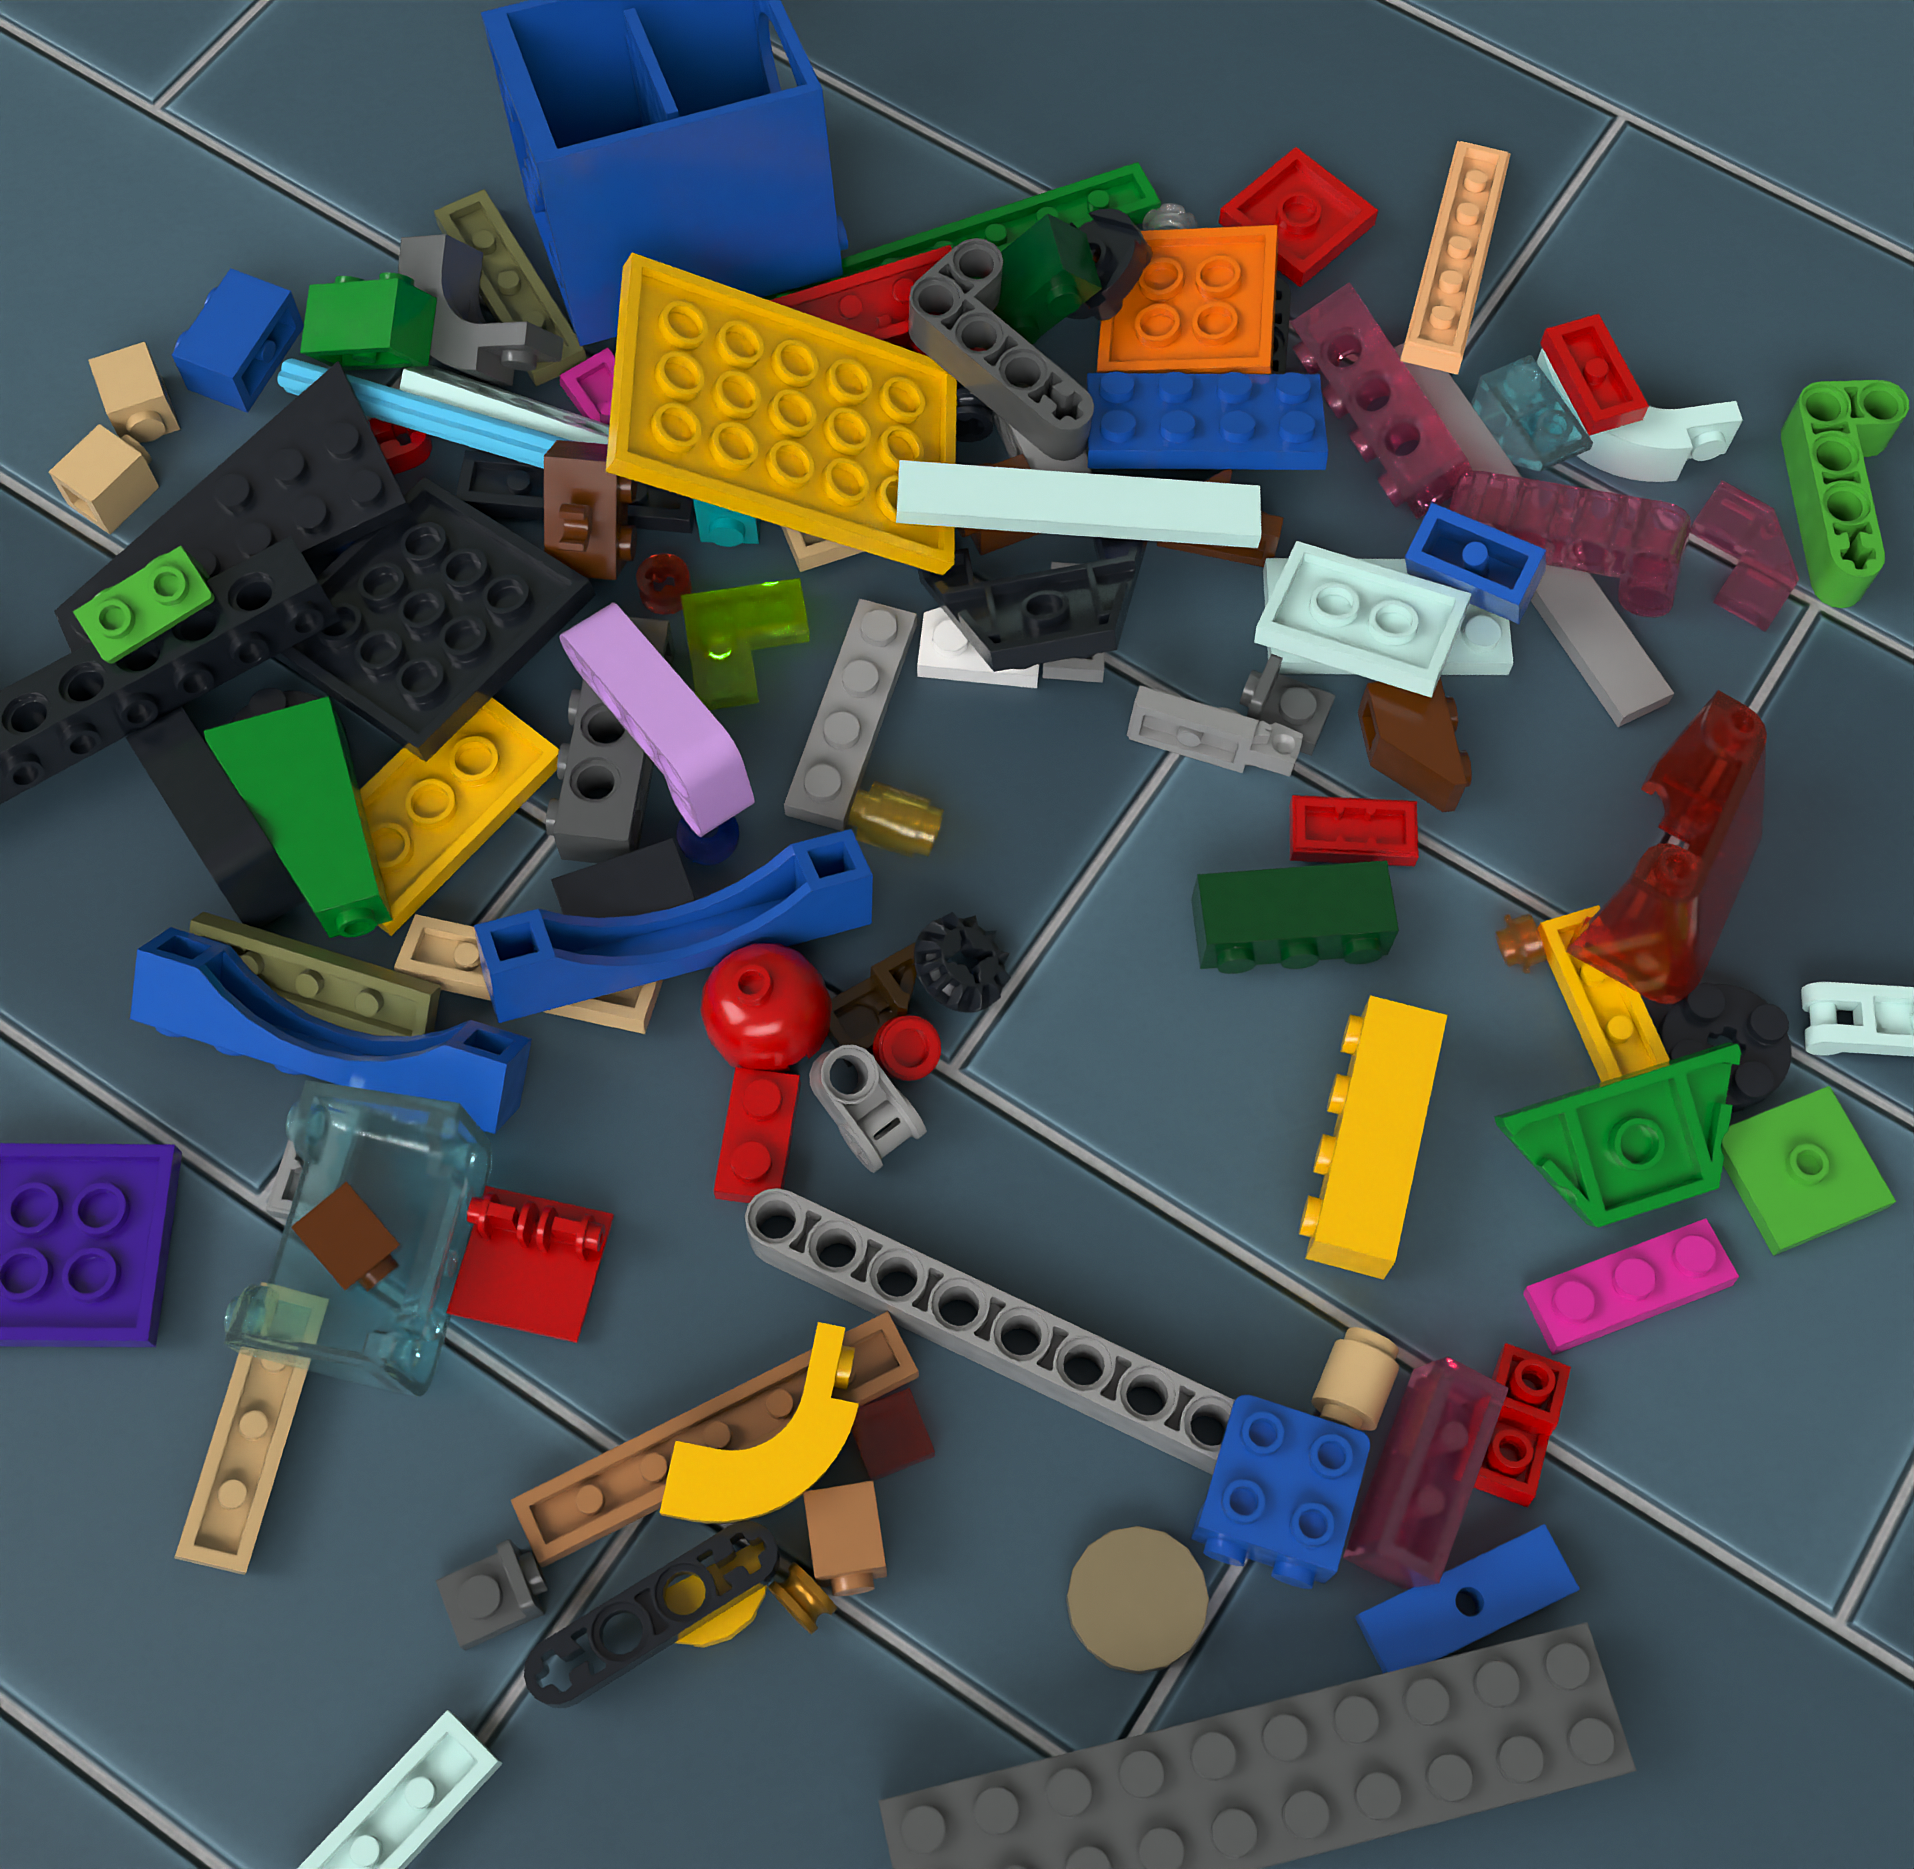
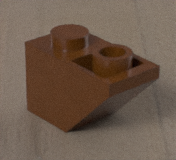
M1441 677L1432 698L1383 682L1367 683L1357 713L1370 766L1441 812L1455 811L1465 787H1469L1471 784L1472 769L1467 751L1458 749L1454 733L1458 727L1457 707L1452 696H1445Z

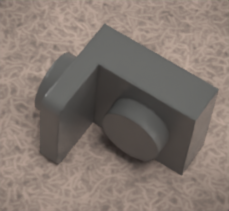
M1271 654L1263 673L1256 670L1251 671L1239 704L1249 707L1247 713L1249 718L1259 720V722L1263 720L1268 724L1276 722L1302 733L1303 739L1300 752L1312 756L1336 695L1279 674L1283 658Z
M508 1539L496 1545L498 1553L435 1580L460 1648L468 1650L544 1615L538 1595L548 1591V1586L543 1571L532 1550L522 1555L520 1549Z

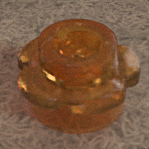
M1530 913L1511 919L1510 914H1506L1503 917L1505 928L1495 931L1500 952L1507 967L1519 964L1522 972L1528 974L1530 973V966L1547 961L1542 939Z

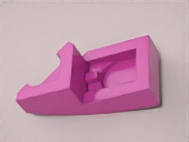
M606 348L560 375V386L582 416L610 425L615 356L609 348Z

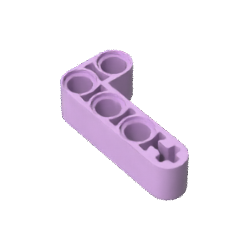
M611 603L560 634L561 644L576 670L664 774L675 805L684 820L699 837L704 836L755 803L742 757L728 732L617 604Z

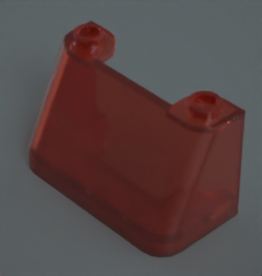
M1718 690L1652 765L1641 790L1650 795L1655 791L1657 792L1665 810L1658 828L1682 840L1685 844L1682 848L1670 843H1659L1648 848L1637 861L1630 878L1592 918L1587 916L1576 927L1565 951L1648 999L1661 1004H1674L1683 1000L1701 981L1762 839L1767 732L1763 721L1752 709Z

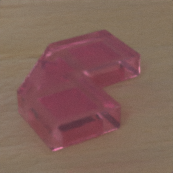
M1721 480L1694 520L1689 533L1740 560L1720 589L1713 603L1766 632L1798 583L1799 576L1774 508Z

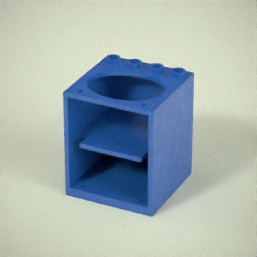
M528 0L481 12L526 199L579 346L617 337L622 269L632 252L758 297H765L843 275L840 251L848 249V239L840 215H836L823 89L781 0ZM769 19L783 45L797 87L781 90L771 47Z

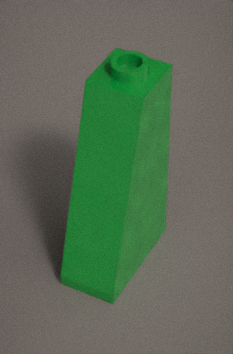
M330 697L320 698L204 730L206 742L223 771L266 835L329 938L337 936H362L374 930L379 924L393 921L344 727Z

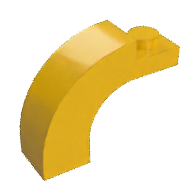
M818 1322L801 1402L787 1426L772 1439L756 1447L743 1450H721L675 1441L660 1508L662 1516L707 1524H727L751 1520L772 1513L803 1495L805 1491H808L826 1473L848 1438L859 1403L831 1398L833 1387L847 1390L855 1353L854 1347L842 1345L845 1327Z

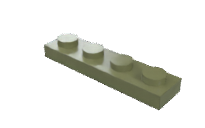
M485 189L434 211L438 227L443 234H447L483 252L479 294L497 323L528 321L564 338L561 362H537L535 370L527 371L535 386L550 381L587 360L585 349L583 346H579L575 333Z
M204 911L191 919L189 933L230 945L248 968L272 990L312 1016L349 1030L377 1036H416L434 1032L441 985Z

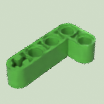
M1852 380L1811 383L1802 390L1781 428V442L1811 587L1815 595L1823 603L1831 607L1847 608L1858 603L1885 563V551L1864 457L1875 456L1885 450L1909 411V399L1906 393L1898 385L1890 381Z

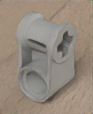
M842 1045L821 1054L813 1062L809 1077L814 1095L837 1124L842 1137L851 1151L869 1171L875 1173L883 1166L882 1158L910 1137L919 1139L926 1134V1127L915 1108L895 1088L874 1056L865 1048L857 1045ZM839 1058L850 1061L858 1072L856 1088L848 1095L838 1092L830 1081L831 1066ZM891 1122L890 1126L874 1137L875 1133Z

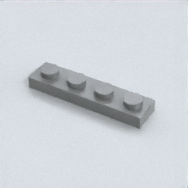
M859 598L784 803L786 816L840 831L845 830L917 627L916 613Z

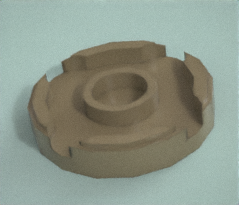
M1134 1526L1112 1530L1088 1545L1072 1569L1066 1602L1071 1628L1080 1642L1084 1644L1087 1651L1095 1655L1096 1659L1109 1668L1141 1674L1163 1670L1189 1652L1205 1626L1209 1597L1204 1573L1187 1547L1163 1531Z

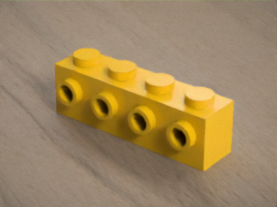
M1371 995L1361 1017L1349 1015L1340 1052L1351 1055L1347 1076L1336 1074L1327 1106V1112L1338 1114L1333 1136L1322 1134L1313 1167L1314 1173L1324 1175L1319 1198L1308 1195L1299 1228L1300 1235L1310 1237L1305 1259L1383 1280L1394 1265L1448 1015Z

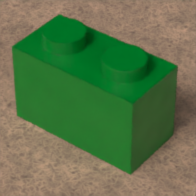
M391 272L379 274V280L365 281L352 276H337L335 283L309 285L300 353L331 367L339 361L344 371L428 366L437 298L414 286L415 281L412 278Z

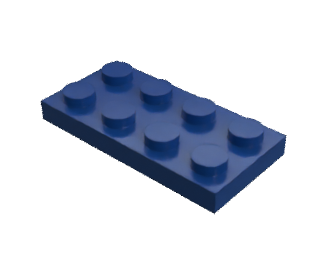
M1119 371L1087 373L1086 390L1091 395L1094 403L1087 446L1088 469L1326 470L1328 444L1320 374H1300L1295 372L1285 374H1242L1239 372L1185 374L1182 372L1124 373Z

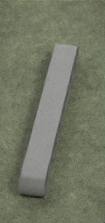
M780 1188L767 1189L755 1195L748 1204L745 1222L750 1245L756 1256L764 1262L877 1316L888 1311L894 1324L1211 1475L1213 1474L1221 1444L1209 1446L1198 1441L1192 1433L1190 1423L1197 1417L1208 1416L1215 1418L1226 1429L1234 1399L793 1192ZM772 1216H785L795 1223L792 1231L783 1238L772 1239L760 1233L761 1225ZM841 1243L848 1245L854 1250L855 1256L845 1266L834 1268L820 1261L821 1252L831 1244ZM900 1271L909 1274L915 1280L916 1286L904 1296L895 1297L888 1295L879 1286L884 1276L891 1272ZM963 1300L974 1306L978 1315L967 1325L956 1326L945 1321L940 1314V1310L950 1301ZM1012 1329H1025L1035 1335L1039 1346L1028 1355L1012 1354L1004 1347L1001 1341L1003 1336ZM1083 1357L1090 1359L1099 1368L1101 1377L1090 1385L1076 1384L1067 1377L1064 1372V1366L1073 1358ZM1144 1386L1151 1388L1162 1399L1163 1409L1154 1415L1139 1414L1128 1403L1127 1393L1136 1387Z

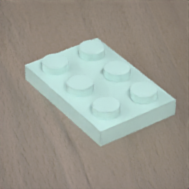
M1296 541L1256 626L1254 642L1432 698L1467 613L1472 593Z

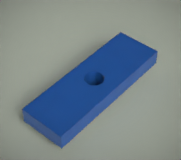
M1544 1524L1355 1616V1619L1382 1672L1387 1673L1439 1660L1579 1591L1580 1588ZM1457 1593L1467 1594L1473 1599L1475 1603L1474 1616H1466L1458 1610L1455 1602Z

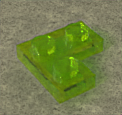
M800 578L681 595L696 696L708 710L759 703L751 650L810 642Z

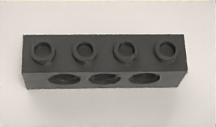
M629 617L672 667L675 648L669 621ZM583 679L582 688L573 689L570 695L568 720L569 724L573 725L574 728L571 743H562L560 746L557 775L559 780H563L559 799L551 798L546 814V833L549 836H554L562 860L600 863L639 849L654 762ZM608 734L622 735L617 741L603 744L597 742L601 737ZM598 788L612 790L601 799L586 798L591 791Z

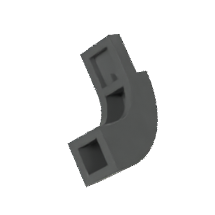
M447 234L401 237L398 274L412 278L415 281L414 286L437 298L430 349L432 357L481 380L501 386H513L515 369L532 371L536 369L537 362H561L564 338L528 321L485 322L479 303L483 252Z

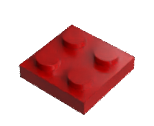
M1295 147L1226 203L1220 210L1218 223L1223 227L1277 225L1279 239L1277 270L1301 288L1375 225L1378 209L1299 148Z

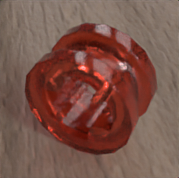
M667 553L655 554L645 559L638 567L636 574L640 600L647 609L653 613L667 615L682 610L689 603L692 596V586L688 566L682 559ZM667 577L674 578L675 586L665 585L661 591L655 590L653 581L663 583Z

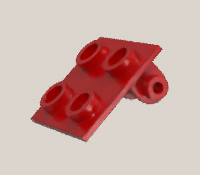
M485 1186L483 1196H473L468 1207L467 1222L474 1225L446 1313L578 1343L614 1214Z

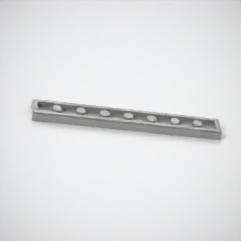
M1404 343L1373 356L1370 366L1371 371L1474 520L1546 549V571L1531 602L1617 727L1669 704L1674 695L1673 690L1448 372L1400 361Z

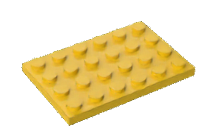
M633 252L631 253L622 269L606 472L939 575H944L954 565L955 527L896 523L900 460L956 464L957 380L930 357Z

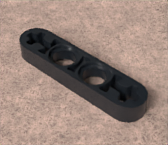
M740 1521L732 1524L540 1642L530 1652L524 1668V1679L527 1689L535 1699L552 1708H567L578 1704L765 1587L775 1577L780 1566V1551L774 1536L765 1526L754 1521ZM745 1538L751 1546H756L763 1542L767 1549L758 1555L762 1567L757 1572L749 1574L746 1568L739 1566L723 1575V1578L732 1589L719 1596V1590L714 1577L701 1562L713 1555L715 1564L720 1569L733 1561L737 1556L733 1545L738 1540ZM681 1575H694L700 1578L706 1589L702 1605L695 1612L688 1615H678L670 1611L665 1600L669 1584ZM621 1613H630L637 1616L643 1628L642 1638L638 1646L625 1654H614L608 1651L603 1641V1630L607 1622L613 1616ZM587 1633L591 1649L606 1663V1667L595 1674L593 1664L587 1660L569 1673L572 1686L566 1691L562 1692L553 1684L543 1687L541 1679L550 1672L546 1661L551 1656L557 1655L563 1661L568 1662L585 1653L586 1651L576 1643V1640Z

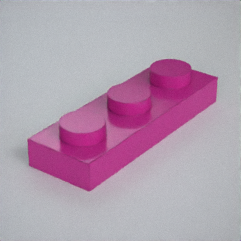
M1707 1218L1529 1285L1525 1288L1523 1295L1552 1355H1555L1734 1285L1739 1275Z

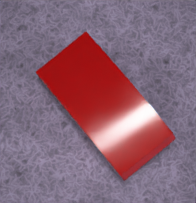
M1508 1343L1504 1344L1480 1413L1461 1483L1528 1508L1536 1496L1549 1437L1558 1425L1571 1366Z

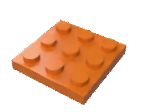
M1277 225L1141 231L1145 241L1152 249V259L1144 268L1136 285L1123 299L1120 311L1111 319L1101 321L1097 373L1119 371L1124 373L1182 372L1185 374H1225L1239 372L1242 374H1272L1279 242Z

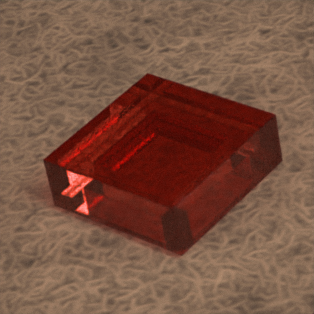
M910 1388L857 1409L851 1432L870 1481L878 1480L935 1457V1450Z

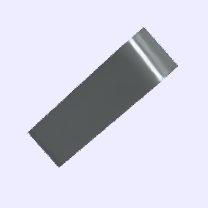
M978 238L961 242L912 286L909 296L908 331L910 339L921 351L1045 455L1061 461L1075 459L1083 454L1088 446V437L1094 411L1091 395L1085 388L992 312L999 303L1003 270L1002 254L996 245ZM969 277H980L982 279H972ZM938 312L942 313V315H931L928 313ZM970 348H984L986 351H973ZM1023 383L1030 387L1019 388L1012 384Z

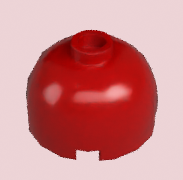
M754 943L731 952L713 968L703 986L700 1011L709 1041L730 1066L785 1073L790 1071L789 1065L799 1062L806 1055L810 1059L822 1047L829 1033L832 1001L821 973L800 952L779 943Z

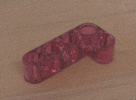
M1469 471L1458 477L1449 510L1546 549V565L1620 578L1619 603L1624 609L1635 615L1654 618L1664 616L1672 609L1686 558L1691 526L1690 516L1684 509L1663 501L1486 471Z

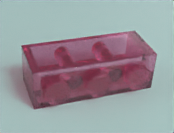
M1449 1356L1413 1369L1345 1550L1344 1559L1404 1590L1440 1583L1506 1398L1508 1387Z

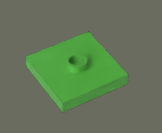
M1830 1085L1729 1126V1131L1723 1137L1721 1150L1724 1155L1723 1166L1773 1256L1888 1209L1896 1202Z

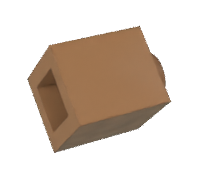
M873 1480L805 1491L803 1495L816 1583L821 1588L831 1586L833 1596H849L875 1589L873 1579L887 1577Z

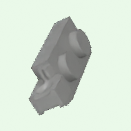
M1141 685L1134 701L1127 732L1129 740L1243 773L1246 765L1256 766L1289 777L1295 766L1303 739L1302 733L1279 723L1268 724L1263 720L1259 722V720L1243 716L1230 708L1212 707L1182 698L1179 694L1172 691L1155 690Z

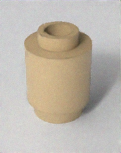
M1358 1327L1349 1328L1344 1339L1335 1341L1311 1400L1312 1405L1321 1412L1320 1418L1357 1430H1375L1399 1371V1365L1395 1361L1399 1352L1398 1347L1391 1340L1376 1332Z

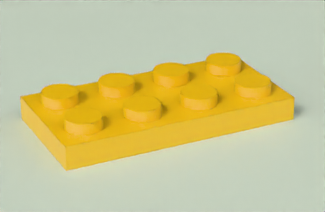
M493 697L427 762L403 747L360 789L393 921L382 923L378 926L390 936L557 771L560 749Z

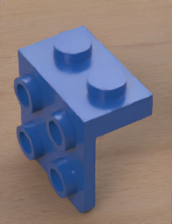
M1245 1394L1239 1396L1232 1405L1206 1499L1197 1514L1190 1539L1205 1544L1203 1553L1217 1561L1235 1566H1244L1245 1560L1248 1558L1272 1566L1271 1576L1283 1583L1304 1589H1312L1314 1581L1325 1584L1337 1573L1370 1450L1368 1436L1360 1430L1252 1395Z

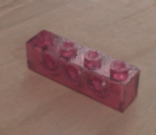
M1350 282L1290 322L1301 342L1292 347L1308 374H1315L1320 370L1329 385L1322 389V395L1337 419L1339 420L1346 414H1349L1357 429L1348 435L1365 462L1369 463L1377 458L1386 471L1377 480L1395 508L1406 502L1415 518L1418 519L1427 513L1431 503L1440 505L1477 481L1468 459L1403 361H1400L1401 358ZM1361 354L1354 364L1348 367H1339L1341 361L1348 355ZM1390 397L1387 404L1381 409L1366 411L1369 404L1376 398ZM1410 440L1419 441L1417 448L1410 454L1405 456L1395 455L1398 447L1404 442Z

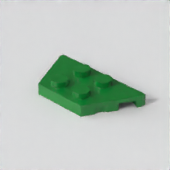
M1727 1042L1503 1113L1494 1116L1495 1122L1505 1136L1587 1225L1596 1228L1719 1188L1724 1161L1721 1144L1723 1137L1729 1131L1733 1106L1726 1104L1732 1064H1740L1741 1050L1739 1043Z

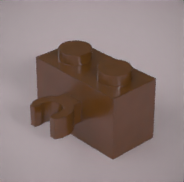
M556 440L544 455V552L586 578L616 580L627 561H634L636 554L637 528L636 525H628V503L635 502L638 481L606 472L608 444Z

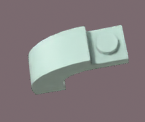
M1543 348L1529 381L1534 401L1542 419L1553 435L1569 451L1602 471L1631 480L1646 482L1677 481L1687 459L1693 458L1697 461H1705L1715 458L1720 454H1725L1743 421L1736 401L1681 409H1660L1649 406L1643 420L1589 436Z

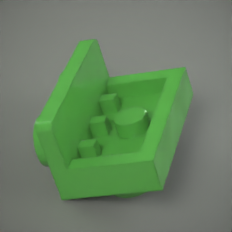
M180 545L171 552L153 559L145 568L117 585L101 591L91 601L74 610L73 613L101 658L107 663L113 664L211 604L215 596L206 583L210 576L203 565Z

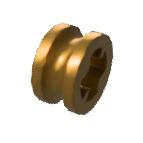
M793 1562L787 1568L789 1571L787 1580L782 1583L773 1581L768 1586V1589L795 1620L812 1635L818 1629L816 1625L817 1618L823 1613L832 1615L837 1610V1607L821 1587L797 1563Z

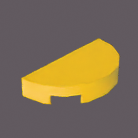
M763 1542L756 1546L748 1545L737 1551L735 1559L720 1569L715 1563L706 1567L716 1581L719 1596L732 1589L723 1578V1575L739 1566L746 1568L749 1574L757 1572L762 1567L758 1555L765 1550ZM691 1575L668 1587L665 1600L670 1611L678 1615H688L695 1612L705 1599L706 1589L702 1580ZM767 1585L675 1643L705 1648L731 1640L753 1622L757 1615V1610L766 1596Z

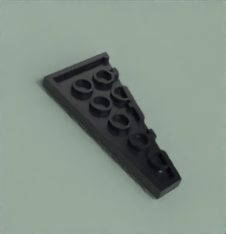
M339 361L54 610L71 652L91 642L73 613L74 610L91 601L101 591L117 585L145 568L153 559L171 552L180 545L203 565L210 578L289 536H292L306 562L309 563L412 513Z

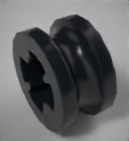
M967 388L957 389L956 441H981L993 432V418L991 416L993 410Z

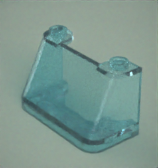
M306 1080L300 1100L292 1105L286 1121L287 1138L293 1142L295 1151L305 1163L267 1286L251 1284L245 1288L240 1296H235L231 1300L224 1321L226 1333L224 1344L237 1353L389 1392L421 1397L427 1392L432 1383L451 1315L446 1312L474 1225L467 1222L468 1207L473 1196H483L485 1186L488 1184L492 1164L490 1140L460 1103ZM346 1181L355 1188L404 1246L393 1256L400 1264V1267L368 1293L361 1284L351 1292L345 1291L291 1228L292 1225Z

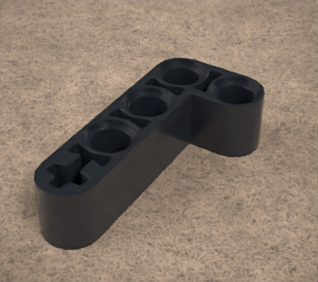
M181 706L126 737L242 924L260 929L306 902L259 824Z

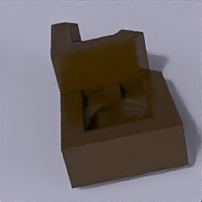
M916 942L871 966L868 979L831 998V1021L827 1036L835 1048L842 1045H857L873 1054V1042L879 1028L892 1018L908 1016L917 978L914 963ZM843 1059L848 1068L853 1065L850 1061Z

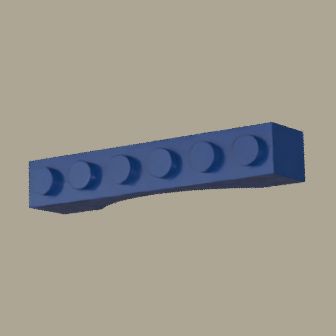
M852 829L790 844L767 864L740 881L709 896L671 909L635 916L606 918L563 915L543 909H535L474 925L482 974L498 1023L716 966L731 952L754 943H779L787 947L872 924L873 874Z
M170 927L137 949L130 1019L153 1026L163 1035L188 1037L213 1045L216 1050L223 1054L231 1056L245 1055L274 1064L276 1069L287 1074H305L334 1083L338 1089L347 1093H366L394 1102L397 1107L407 1112H426L455 1121L459 1127L472 1132L487 1131L496 1134L520 1107L531 1038L473 1020L466 1021L444 1031L416 1036H377L344 1029L308 1014L279 996L248 968L228 944Z

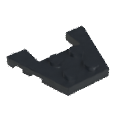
M1093 537L1098 561L978 583L974 582L968 548L955 550L954 565L944 575L920 568L917 569L921 584L994 672L1008 669H1027L1036 664L1069 658H1088L1097 653L1118 649L1148 541Z

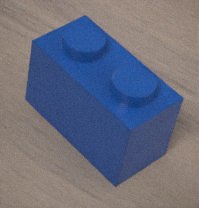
M230 268L219 286L209 292L204 308L189 330L184 331L179 336L175 350L172 353L174 362L187 389L248 413L304 328L292 292Z
M1431 503L1405 555L1407 574L1472 593L1470 604L1519 624L1546 571V549Z

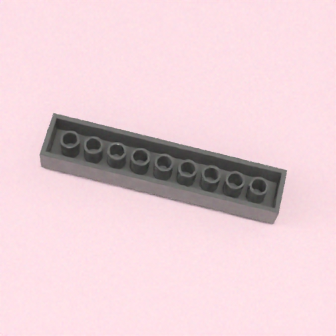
M1588 1622L879 1800L878 1802L893 1869H1264L1604 1781L1637 1770Z

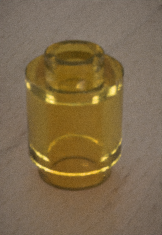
M874 781L870 792L862 789L858 790L851 808L848 825L858 827L857 841L913 858L915 853L930 857L945 810L932 806V799Z

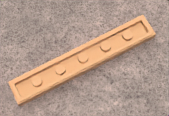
M1457 141L1400 361L1458 375L1511 153Z

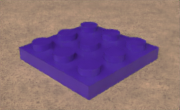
M0 1143V1346L156 1347L182 1152L175 1144Z

